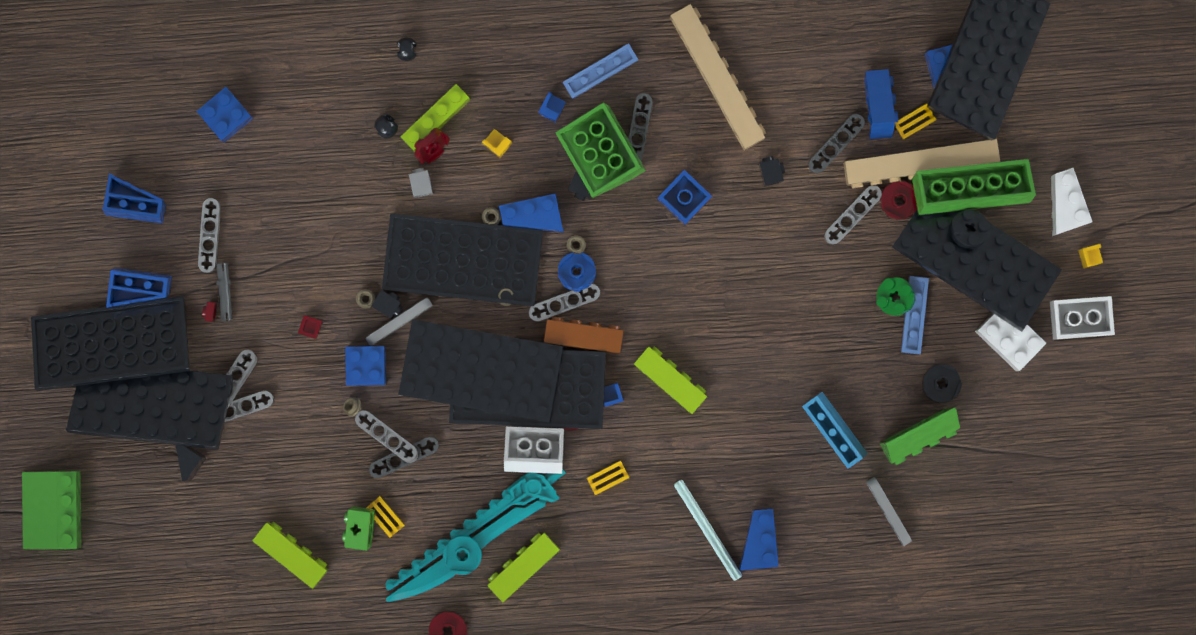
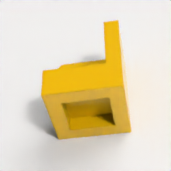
M494 129L482 141V144L501 158L512 144V141Z
M1101 244L1078 250L1083 268L1103 263L1099 250Z

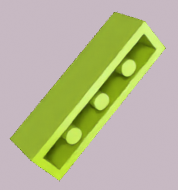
M455 84L401 136L402 140L415 152L416 148L414 145L419 139H424L434 128L440 130L470 101V98Z
M648 347L634 365L689 413L693 414L707 398L705 395L706 390L699 384L694 386L690 382L692 378L685 372L680 374L675 369L677 365L670 359L665 361L661 357L663 353L656 347L652 349Z
M267 522L252 541L309 587L315 588L329 570L326 568L327 564L320 558L316 560L312 557V552L307 547L303 546L301 548L297 545V540L292 535L287 534L286 536L282 533V528L277 523L272 522L271 524Z
M545 532L542 535L540 533L536 534L530 540L532 544L528 548L523 546L516 553L518 557L514 561L509 559L502 566L504 570L500 574L495 572L488 579L490 583L487 586L502 602L510 597L560 550Z

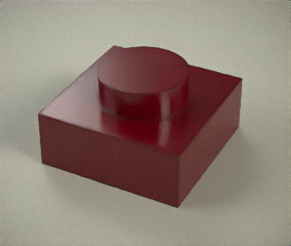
M207 302V306L203 307L202 317H205L204 321L215 323L217 303Z
M304 315L298 333L317 339L323 321Z

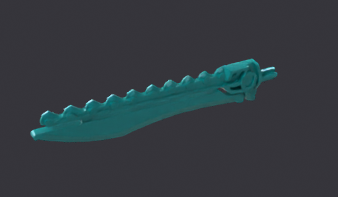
M563 468L562 474L547 473L543 475L527 472L510 485L507 490L503 491L501 494L503 499H491L488 504L490 509H478L476 513L477 519H465L463 523L464 529H452L450 533L451 539L461 535L469 536L513 504L525 505L536 498H540L526 508L515 507L472 537L482 549L504 531L545 507L547 501L554 502L559 500L560 497L556 494L551 484L561 478L566 472ZM440 539L437 543L438 549H427L424 553L425 559H414L411 563L412 569H401L398 573L399 579H388L385 585L389 591L411 575L414 576L411 581L389 595L386 601L391 602L418 595L452 578L455 573L446 566L443 558L422 573L419 571L443 554L444 548L450 539ZM461 550L460 553H457V556L460 557V560H464L465 557H468V553H465V550Z

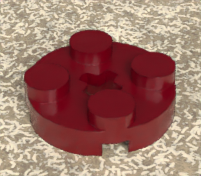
M438 128L432 129L424 139H419L415 143V158L421 164H424L425 161L429 164L438 159L444 152L442 149L444 145L448 146L449 144L448 135Z
M904 181L893 182L883 190L880 198L881 209L887 216L900 220L906 219L916 212L917 203L914 187ZM901 195L905 203L898 206L894 199Z
M442 612L436 615L429 625V635H444V626L452 627V635H467V625L464 619L454 612Z

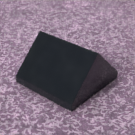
M176 445L182 481L192 480L207 457L193 447Z

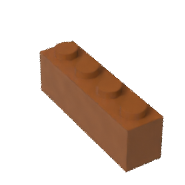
M552 317L551 320H547L544 343L620 354L623 330H620V326L615 325L602 328L600 323L590 322L588 326L582 325V321L571 319L570 323L563 322V318Z

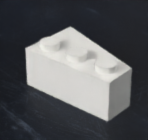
M1074 168L1052 175V236L1091 223L1092 219Z

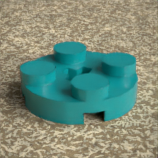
M456 536L450 539L444 548V563L455 574H469L481 562V548L478 542L469 536ZM461 550H465V553H468V557H465L464 560H460V557L457 556V553H460Z

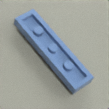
M628 43L565 80L563 84L571 98L574 99L638 61V58Z
M909 276L908 282L912 285L916 299L912 309L905 313L901 353L920 355L929 278Z

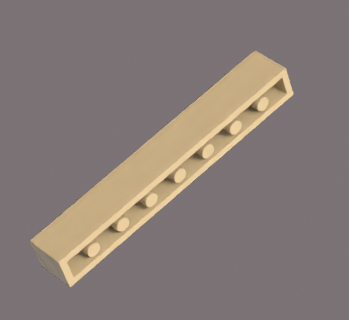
M690 4L670 15V19L745 151L765 139V129L762 124H757L755 111L752 107L748 108L745 102L747 101L746 95L742 90L739 92L736 86L738 84L734 74H729L727 61L724 57L720 58L717 52L719 51L718 45L715 41L711 42L708 36L710 34L706 24H701L699 11L696 7L692 8Z
M997 139L992 141L986 140L845 161L843 165L847 186L852 185V188L863 187V183H871V186L882 184L883 180H889L890 183L901 181L903 177H908L909 180H912L916 171L996 163L1000 162Z

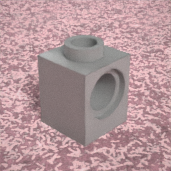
M423 168L412 170L413 173L409 174L413 197L419 198L432 195L433 190L428 170L424 171Z

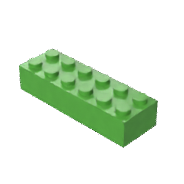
M1029 159L916 171L912 178L919 215L1030 203L1036 196Z

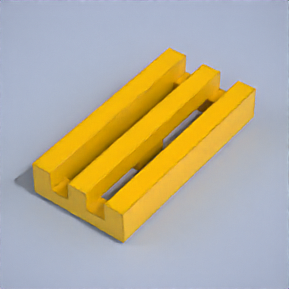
M927 104L901 118L898 122H895V127L904 140L936 121V118L927 107ZM921 111H926L925 114L921 115L920 117L916 118L910 123L904 125L903 127L899 126V124L903 123L904 121L908 120L914 115L920 113ZM929 116L930 120L904 134L903 131Z
M619 461L589 476L587 480L594 494L597 495L628 479L629 476L622 462ZM618 466L620 467V470L593 483L592 479ZM623 473V477L598 490L596 489V486Z
M381 496L366 507L368 509L374 507L393 529L390 532L375 514L374 520L389 538L405 526ZM378 502L383 505L399 526L396 527L377 505Z

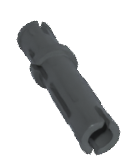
M222 263L216 264L218 275L216 285L219 287L221 321H226V313L227 321L233 320L230 284L232 283L229 280V263H223V271Z

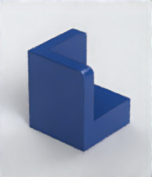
M548 92L539 110V115L556 123L565 106V101Z
M618 383L604 387L605 407L623 402Z

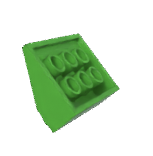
M604 102L555 132L592 198L620 186L646 171L610 106Z
M955 407L945 408L880 442L879 444L889 463L895 462L898 465L906 461L905 457L911 453L915 456L923 452V447L927 445L932 447L940 443V438L944 436L950 438L956 435V430L960 428L957 410Z
M81 471L22 472L23 549L81 548Z

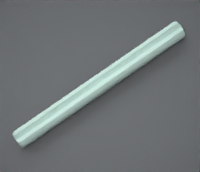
M679 480L674 484V487L734 581L742 577L741 572L684 481Z

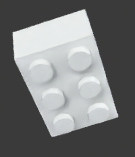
M1112 296L1050 301L1053 340L1115 335Z
M993 313L975 331L1015 371H1020L1046 344L1028 325L1021 332Z
M506 427L504 472L562 474L564 429Z

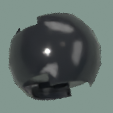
M408 37L401 38L397 42L398 47H400L397 56L402 61H412L416 58V51H414L416 41Z
M387 114L379 116L374 124V129L376 128L378 131L377 134L385 139L393 137L398 131V125L394 122L395 119Z

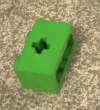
M353 506L346 511L344 522L347 525L342 537L343 542H345V548L367 551L372 547L375 509Z

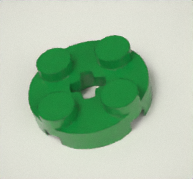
M898 277L888 278L884 280L877 290L876 303L884 313L900 316L912 309L916 295L912 285L907 280ZM896 291H898L900 299H896L895 302H893L892 294H895Z

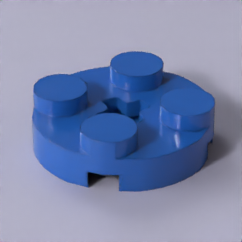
M570 253L562 258L558 266L560 282L564 287L574 292H580L588 288L594 282L597 275L593 260L584 253ZM576 268L578 270L581 268V274L573 275V269Z

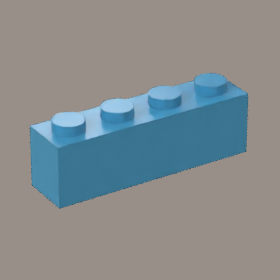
M823 392L802 406L847 469L868 454Z

